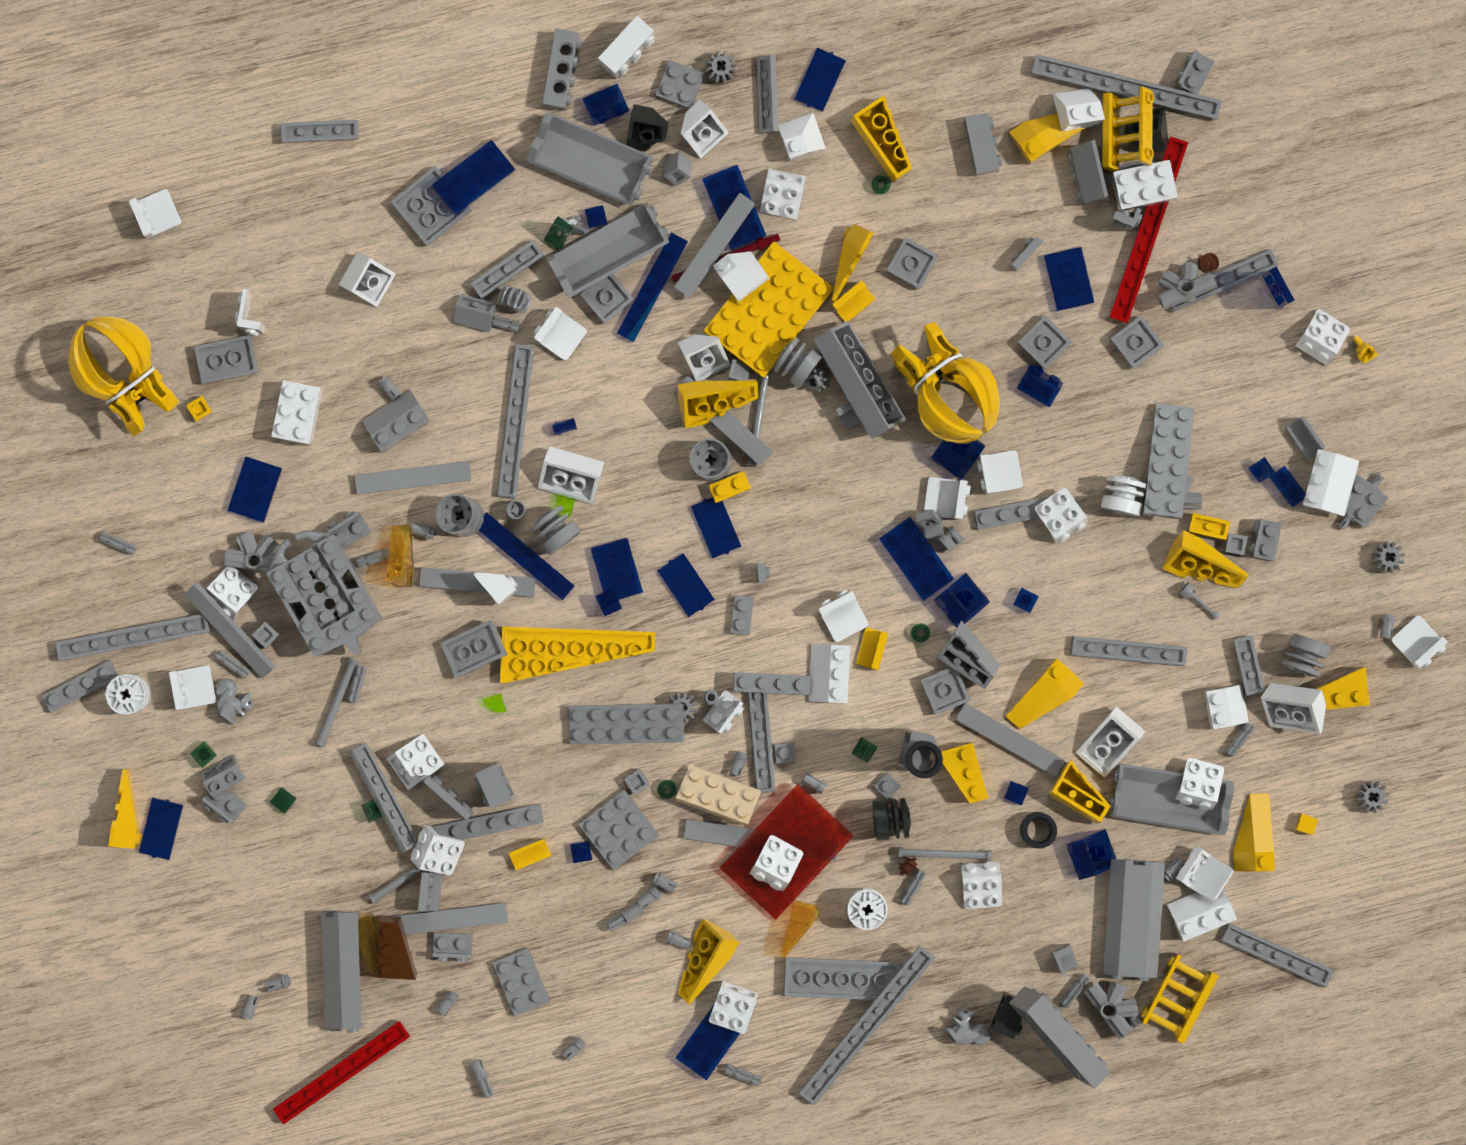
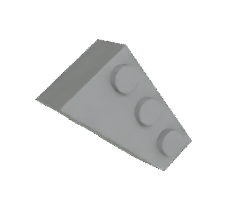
M962 620L937 656L938 659L983 689L988 686L1000 667L999 662Z

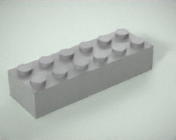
M849 321L829 329L814 339L818 351L822 353L827 366L836 377V382L843 389L846 399L853 406L856 416L863 423L865 431L870 435L871 439L906 421Z
M906 729L897 766L908 770L905 764V754L908 748L919 741H929L937 746V741L934 740L935 736ZM920 748L915 751L912 756L914 767L919 771L930 770L933 760L929 758L932 751L928 748Z
M1024 986L1009 1004L1077 1080L1095 1089L1110 1073L1105 1067L1107 1063L1101 1057L1097 1058L1094 1054L1096 1052L1094 1048L1083 1042L1084 1037L1072 1029L1073 1025L1069 1020L1061 1017L1062 1012L1056 1006H1052L1049 1003L1050 998L1043 992L1040 994L1035 988L1029 989Z

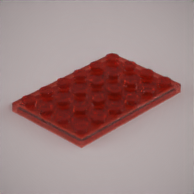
M797 783L719 868L776 920L854 837V834ZM771 835L803 852V856L784 891L775 890L770 884L759 881L749 874Z

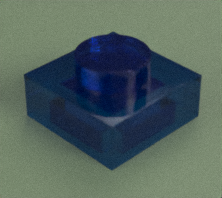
M603 205L585 209L589 229L608 224Z
M1265 457L1248 467L1258 483L1276 473Z
M1021 588L1013 605L1031 613L1039 596Z
M1010 781L1004 799L1022 805L1029 788Z
M589 841L570 844L573 863L593 860Z

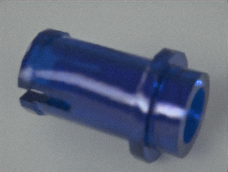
M574 418L558 423L555 421V424H552L554 434H559V436H561V433L577 430Z

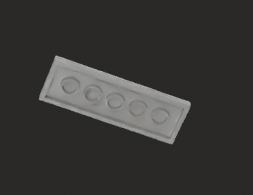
M1160 403L1155 405L1143 515L1182 520L1194 408Z
M684 703L569 706L570 744L685 742Z
M786 957L784 996L875 1000L899 971L901 962Z

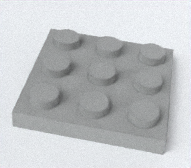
M436 166L391 201L427 247L472 211Z
M625 789L579 824L613 870L659 836L658 832Z

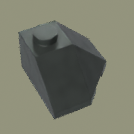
M634 104L630 116L626 145L639 151H647L652 145L666 140L668 122L653 108Z
M1164 107L1153 109L1152 149L1153 151H1161L1167 149L1168 143ZM1139 122L1125 125L1124 135L1139 133ZM1139 141L1128 142L1139 148Z

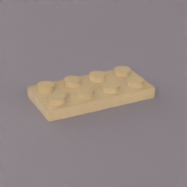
M689 765L676 796V801L748 827L760 798L761 790Z

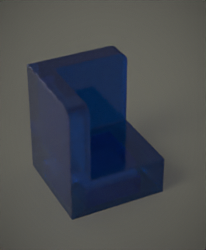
M612 588L595 596L605 617L623 609Z

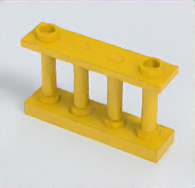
M1141 86L1139 96L1119 99L1118 96L1110 92L1103 94V114L1105 120H1103L1102 168L1111 172L1119 171L1120 162L1139 159L1140 162L1148 166L1152 165V158L1154 156L1152 149L1153 91ZM1139 104V114L1119 118L1120 107ZM1139 122V133L1119 136L1120 125ZM1139 141V151L1119 155L1120 144Z
M1176 953L1175 956L1171 955L1167 962L1169 967L1148 1008L1144 1007L1140 1017L1142 1018L1141 1022L1144 1024L1151 1020L1174 1032V1035H1176L1175 1040L1184 1044L1219 975L1212 971L1209 974H1203L1179 961L1182 956ZM1175 968L1201 981L1203 985L1200 991H1194L1171 979ZM1166 985L1192 998V1001H1194L1192 1007L1185 1008L1162 996ZM1157 1003L1183 1015V1018H1185L1183 1024L1177 1026L1153 1013Z

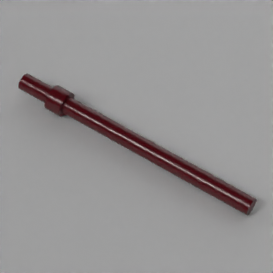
M778 233L765 239L762 237L752 244L727 254L753 252L758 249L763 250L773 242L780 241ZM724 254V255H722V256H719V258L717 259V261H716L715 263H717L719 260H721V259H722L723 257H725L727 254ZM686 270L671 275L673 282L679 281Z

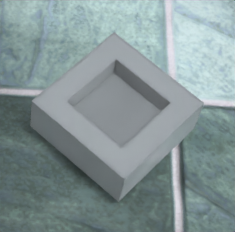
M1228 533L1225 552L1244 556L1248 536Z
M757 563L759 583L767 582L766 578H770L769 566L765 567V563Z
M794 742L775 744L776 763L795 762Z
M641 769L624 778L634 795L650 786Z
M886 773L874 787L888 800L901 786Z

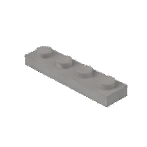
M776 55L756 57L760 134L779 132Z
M358 120L281 123L282 143L359 140Z
M533 239L471 282V285L481 299H483L545 255Z
M1049 497L974 511L977 528L981 530L1038 519L1040 517L1036 513L1035 507Z
M110 660L42 695L50 713L110 683L119 674Z
M734 672L733 691L810 695V676Z

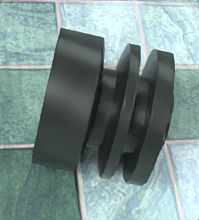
M900 798V807H897L896 799H892L891 808H887L885 800L872 801L876 841L889 840L890 831L894 830L896 839H899V830L902 829L904 838H909L911 820L905 798Z

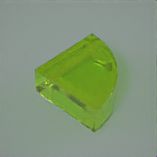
M557 494V506L562 505L564 508L562 513H568L570 518L576 499Z
M502 694L483 699L485 705L492 711L499 713L507 712Z

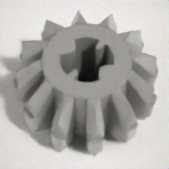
M716 51L717 57L715 58L714 55L710 54L709 57L712 61L705 62L707 66H710L705 69V72H712L709 75V79L716 76L715 83H718L720 78H722L723 83H726L725 77L732 80L733 76L730 73H737V70L732 68L737 66V62H731L734 58L733 55L726 58L727 51H724L723 56H720V52ZM721 63L722 65V63H724L725 70L722 71V69H720V71H718L717 64Z
M503 286L498 295L499 304L513 311L525 313L530 306L531 296L515 287Z
M1384 541V547L1381 544L1377 545L1380 552L1373 551V554L1378 555V557L1372 558V561L1379 562L1375 567L1378 569L1382 566V573H1385L1387 568L1389 573H1393L1394 568L1400 570L1401 568L1398 563H1405L1404 560L1400 559V557L1405 556V553H1399L1402 546L1395 548L1396 542H1392L1389 546L1388 541ZM1385 554H1392V561H1386L1385 557L1387 556Z
M676 692L677 700L672 696L669 699L674 702L673 704L681 702L686 704L687 711L684 710V722L688 723L686 716L688 715L692 720L695 718L690 712L697 713L698 709H693L691 706H695L698 703L697 701L689 702L693 699V695L687 700L685 699L687 692H683V698H680L679 692Z
M1368 781V787L1362 783L1361 787L1364 790L1356 791L1361 794V797H1356V801H1362L1358 806L1362 808L1366 805L1365 812H1369L1372 809L1373 813H1377V807L1380 810L1384 809L1381 803L1388 804V801L1383 800V798L1388 797L1389 793H1382L1386 787L1381 786L1379 788L1380 782L1378 781L1375 782L1374 786L1372 781ZM1370 793H1376V796H1374L1376 798L1375 801L1368 799Z

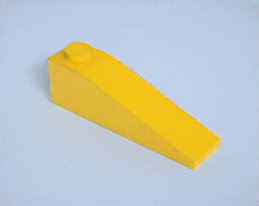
M1056 113L1025 121L1011 130L1009 134L1027 162L1031 164L1085 128L1062 131L1058 114Z
M855 224L851 228L847 226L842 235L845 239L843 241L831 302L834 303L838 299L870 243L873 232Z
M757 380L693 381L677 385L678 402L685 429L705 425L710 422V419L718 415L720 417L725 415V411L734 407L739 408L758 399Z
M1184 530L1174 540L1162 567L1163 570L1179 577L1185 578L1187 575L1197 577L1198 581L1207 579L1214 581L1215 584L1239 588L1249 576L1248 573L1204 540Z
M1055 659L1005 717L1021 729L1072 699L1084 683L1061 661Z
M123 769L118 790V796H121V799L117 800L115 805L117 819L112 821L108 846L135 849L137 845L141 844L142 834L139 833L140 826L130 769Z
M1269 793L1249 794L1233 849L1234 871H1275Z
M702 919L693 936L692 941L695 943L692 953L689 952L688 954L689 964L687 970L683 971L678 989V994L687 1004H691L726 965L740 943L730 932L706 919Z

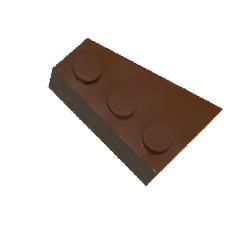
M381 916L379 921L377 978L416 980L417 970L414 966L401 917Z

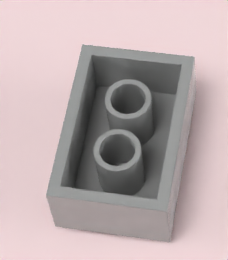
M501 763L475 773L477 777L474 778L478 789L482 788L485 794L482 798L486 807L490 805L492 809L515 798Z

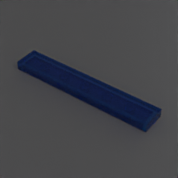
M672 232L668 237L669 243L664 245L617 332V334L633 343L688 243L687 240Z
M485 513L484 521L479 531L560 599L564 600L575 585L490 514Z

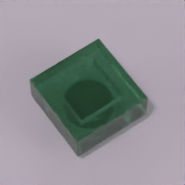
M861 737L852 754L868 763L877 746Z
M203 741L190 753L202 768L217 756L206 741Z
M281 787L270 803L286 814L297 798Z
M374 800L361 805L369 823L383 817Z

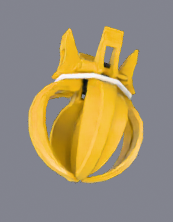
M102 316L92 318L85 323V326L82 325L75 331L69 348L68 364L70 374L76 386L84 394L106 400V404H110L108 407L113 413H117L120 416L125 427L133 437L144 431L145 423L138 404L145 398H148L166 412L171 411L178 405L179 400L162 382V375L154 366H151V343L147 335L138 326L125 319ZM85 326L93 327L100 331L123 353L131 367V373L128 377L130 382L113 380L103 371L88 347L84 334Z
M936 322L924 325L932 355L922 361L900 344L890 354L894 359V365L908 379L907 384L912 387L913 392L918 396L920 419L928 431L945 441L969 443L980 439L983 436V432L986 434L993 428L998 418L1000 397L996 380L991 370L984 363L977 362L969 357H962L959 349L948 342ZM944 380L955 382L970 394L983 415V432L966 423L948 407L939 396L940 383Z

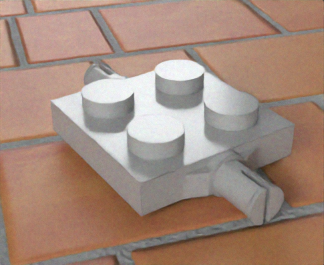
M1377 474L1372 482L1366 481L1359 475L1355 477L1345 517L1338 524L1339 527L1342 526V529L1345 530L1350 521L1358 523L1363 528L1368 525L1388 499L1378 488V485L1384 479L1383 476Z

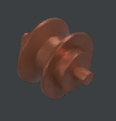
M1206 253L1198 259V267L1203 273L1215 271L1219 267V259L1214 253Z
M915 856L913 859L904 857L905 862L903 864L898 863L901 870L899 874L902 876L905 873L907 876L908 874L913 876L911 871L913 869L918 870L916 867L917 863H915L917 858Z

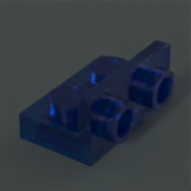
M618 84L582 98L594 126L603 124L607 120L621 116L629 111Z
M1030 364L1017 389L1050 407L1059 393L1063 382L1057 376L1045 373L1040 366Z

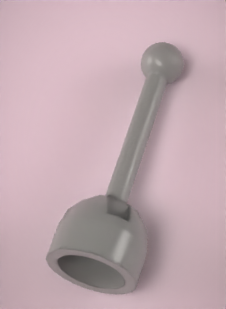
M1187 582L1179 591V594L1186 599L1194 598L1212 614L1213 619H1217L1219 613L1213 611L1195 595L1196 588L1190 582Z

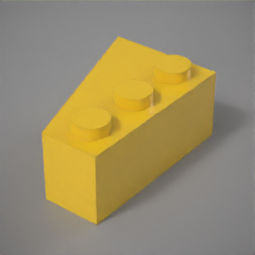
M1360 667L1314 688L1322 690L1326 702L1325 710L1370 705L1366 667Z
M970 742L942 750V764L968 803L971 804L988 799L973 743Z
M1072 760L1065 764L1048 793L1049 796L1095 824L1102 822L1110 808L1109 803L1090 784L1086 776L1079 771Z

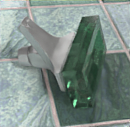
M577 215L568 221L558 216L554 220L544 241L557 251H560L570 234L588 235L589 230L578 226L581 218Z

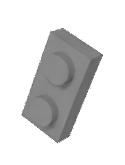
M1038 236L1035 239L1031 237L1024 245L1026 249L1022 253L1018 251L1011 259L1013 262L1011 267L1017 271L1043 240Z
M735 595L731 633L750 635L754 597Z

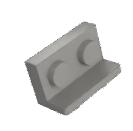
M1196 49L1193 54L1189 52L1184 61L1187 66L1184 70L1181 69L1176 77V80H1178L1177 87L1194 94L1199 93L1215 62L1198 53L1199 51Z
M1139 208L1134 211L1132 217L1126 211H1115L1109 223L1131 231L1134 227L1137 228L1143 215L1140 214L1141 209Z
M354 511L349 512L344 516L345 520L340 523L335 521L328 526L329 530L326 531L328 534L336 535L343 549L372 532L358 511L356 513Z
M1258 519V522L1254 523L1253 533H1255V539L1251 541L1249 552H1252L1251 557L1275 561L1282 523L1265 519Z
M234 754L200 772L202 783L211 796H215L245 779Z
M229 789L215 796H211L208 792L201 799L204 802L203 806L211 812L215 810L219 813L218 817L225 823H234L248 805Z
M422 872L418 911L439 910L442 874Z
M434 932L432 957H437L436 960L448 961V958H456V961L467 962V958L472 957L473 934Z

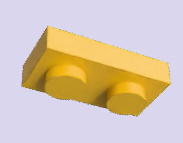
M744 471L708 485L715 503L751 489Z
M1192 513L1188 532L1226 540L1231 521Z

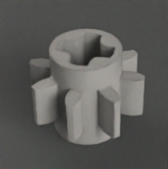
M820 367L813 369L807 378L808 386L811 389H817L818 392L830 386L828 383L830 381L829 373L824 369L821 370Z

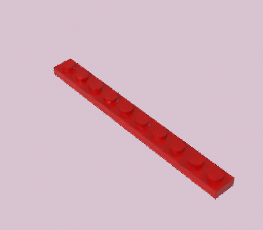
M1170 136L1162 161L1170 160L1174 181H1176L1189 142ZM1168 202L1146 206L1109 316L1111 319L1128 324Z

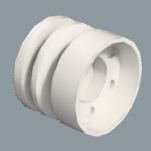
M1122 475L1107 476V481L1115 484L1114 486L1105 485V489L1113 493L1112 495H1103L1100 508L1126 515L1140 516L1142 503L1135 501V497H1144L1145 494L1137 491V488L1146 489L1147 484L1132 477Z
M124 674L111 680L105 695L107 703L112 710L119 714L128 715L139 713L145 709L150 702L151 692L149 685L143 678L138 675ZM129 690L128 693L131 695V697L125 699L123 691Z
M862 888L850 895L846 911L850 921L856 927L862 930H872L878 928L885 921L888 907L884 897L878 891L872 888ZM867 904H869L870 908L873 910L872 912H868V914H865V911L862 910V908L866 907Z

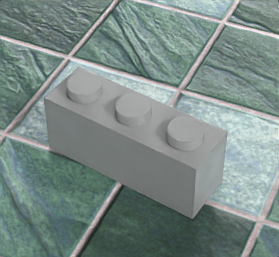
M988 113L965 117L964 123L975 175L979 176L998 172L1002 162L1000 154L996 155L995 148L998 147L996 136H992L991 129L994 128L992 117L989 118Z

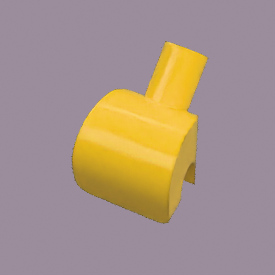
M1358 335L1352 339L1357 346L1355 349L1356 356L1362 364H1366L1378 356L1369 343L1363 342Z

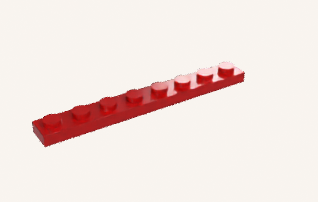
M398 1021L274 1107V1112L284 1125L404 1042L411 1035L402 1022Z

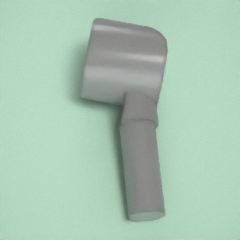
M1139 1015L1128 1018L1132 1029L1141 1023Z

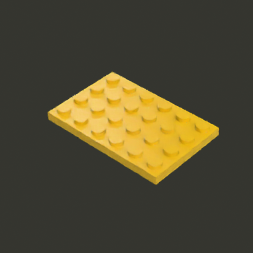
M776 242L770 245L758 261L770 279L740 301L732 294L703 331L708 336L718 337L723 348L763 378L776 364L777 358L787 344L798 336L834 290V287Z

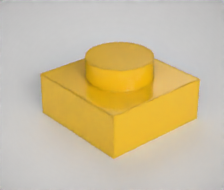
M200 396L186 405L196 422L213 413L204 396Z

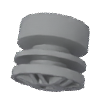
M796 337L781 352L773 370L778 372L782 366L785 367L781 376L784 377L791 371L793 374L790 382L801 388L823 355L814 349H811L807 354L803 353L806 343H803L799 349L796 348L800 341Z
M707 438L693 446L690 452V464L699 477L707 481H717L729 473L732 467V457L730 451L722 442ZM710 456L717 459V461H714V465L707 462V460H710Z
M450 494L438 503L436 520L443 531L460 537H468L475 534L481 528L484 521V512L476 500L461 494Z
M562 505L546 512L530 529L532 533L538 530L542 531L536 536L537 540L545 536L548 538L542 546L549 555L561 549L582 531L574 521L568 524L564 523L569 514L565 513L561 517L559 516L564 510Z
M1293 633L1289 646L1296 649V652H1286L1285 655L1293 658V660L1283 659L1282 664L1296 673L1320 678L1321 672L1314 670V667L1324 668V665L1319 663L1317 659H1327L1331 646Z

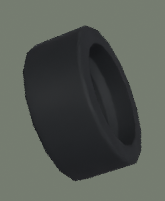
M929 741L915 742L908 748L905 754L907 769L918 778L926 779L933 777L942 767V753L935 744ZM920 748H928L935 755V764L928 771H919L913 765L912 756Z
M1033 812L1023 819L1020 826V834L1027 845L1036 849H1043L1055 841L1057 826L1049 815L1043 812ZM1035 819L1045 820L1050 827L1049 836L1041 842L1032 840L1027 833L1028 825Z

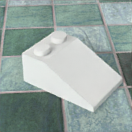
M1116 706L1077 750L1076 754L1105 778L1140 740L1145 731Z

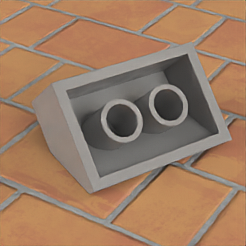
M1095 140L1071 147L1070 153H1067L1069 165L1073 164L1074 172H1071L1073 183H1077L1078 186L1076 191L1078 202L1081 201L1082 206L1105 201L1108 193Z
M410 389L362 420L382 453L431 422Z

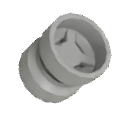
M513 500L507 505L506 512L510 518L520 520L526 514V507L521 501Z
M953 526L947 529L945 535H941L938 538L949 552L955 549L957 543L965 540Z

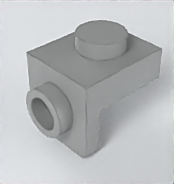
M933 509L923 510L920 514L915 515L916 522L924 529L926 539L944 534L941 517Z

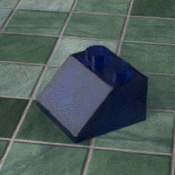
M943 440L931 456V459L962 480L985 448V445L978 440L969 443H954Z
M964 573L934 599L935 603L955 627L959 625L961 620L964 624L967 623L990 603L967 573Z
M1106 829L1066 844L1079 880L1093 877L1109 870L1111 859H1117Z

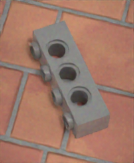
M555 29L542 103L544 107L566 110V107L571 104L572 94H569L570 87H574L575 76L572 73L573 68H577L578 57L575 55L576 50H580L582 38H579L578 32ZM563 47L571 48L569 55L561 54ZM559 66H567L568 71L565 74H559L557 72ZM557 84L564 85L565 89L562 93L554 91V87Z

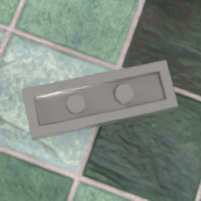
M1253 636L1234 639L1233 643L1245 695L1265 692Z

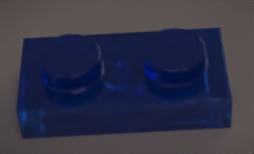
M1286 466L1281 467L1268 477L1291 508L1305 499V491Z

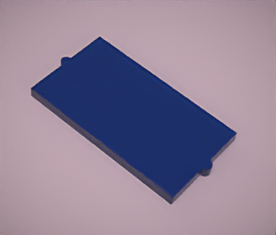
M817 47L794 99L806 104L808 108L811 106L823 112L846 60L835 56L833 52L829 53Z
M712 497L691 506L712 559L723 554H729L730 551L742 547L723 501L715 503Z
M684 553L673 560H669L668 564L657 570L688 617L699 610H704L703 607L715 600Z
M152 797L139 853L151 855L152 858L159 857L170 860L183 809L182 804L170 802L169 799L162 800Z

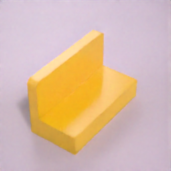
M861 280L835 301L832 307L844 322H847L871 304L875 298Z
M865 628L856 664L879 670L889 633Z
M545 838L508 853L515 870L552 856Z

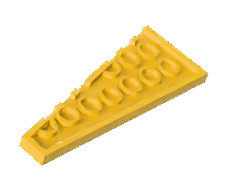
M502 627V642L508 655L501 658L500 683H508L654 652L656 632Z

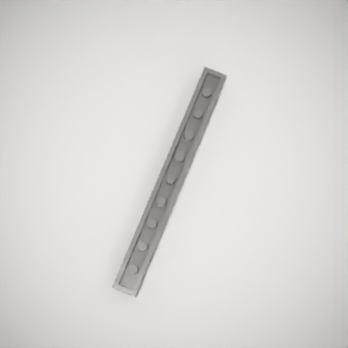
M1038 54L1035 56L1031 72L1034 75L1106 93L1110 92L1126 98L1139 96L1140 87L1143 86L1153 91L1154 105L1214 120L1218 119L1222 100Z
M921 945L917 947L799 1091L802 1097L812 1105L817 1103L935 959L933 954Z

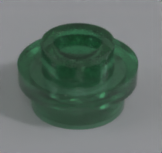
M884 175L876 176L871 183L872 190L880 195L887 193L890 189V180ZM883 182L884 187L878 188L877 183Z
M916 624L911 630V636L916 642H925L930 636V629L925 624ZM919 629H922L924 631V635L922 637H919L917 635V631Z
M663 780L659 783L657 791L662 798L670 799L676 794L677 788L673 781ZM665 786H669L671 788V791L669 793H665L663 791V788Z

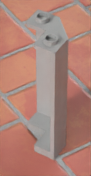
M548 111L541 121L537 136L530 147L526 159L529 163L632 206L634 200H639L643 191L640 188L646 175H650L653 165L650 164L653 156Z
M645 203L546 258L568 298L669 243L667 237L670 235L666 227H661L655 217L658 214L653 206L649 207Z
M1120 763L1118 771L1115 770L1113 775L1115 788L1113 798L1110 797L1109 809H1112L1111 817L1225 836L1229 825V810L1234 795V782L1222 780L1217 804L1213 810H1204L1197 805H1185L1179 800H1175L1182 784V773Z
M1111 859L1103 974L1111 975V979H1122L1123 976L1137 977L1139 981H1149L1150 978H1157L1165 862Z
M360 911L321 912L325 1028L330 1029L331 1032L347 1029V1033H355L363 1028L361 1019L358 928Z

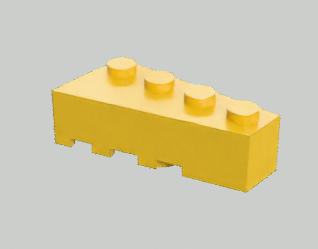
M885 95L853 115L850 121L889 178L895 183L912 170V166L905 147L902 145L898 129L892 119L891 111L887 106Z

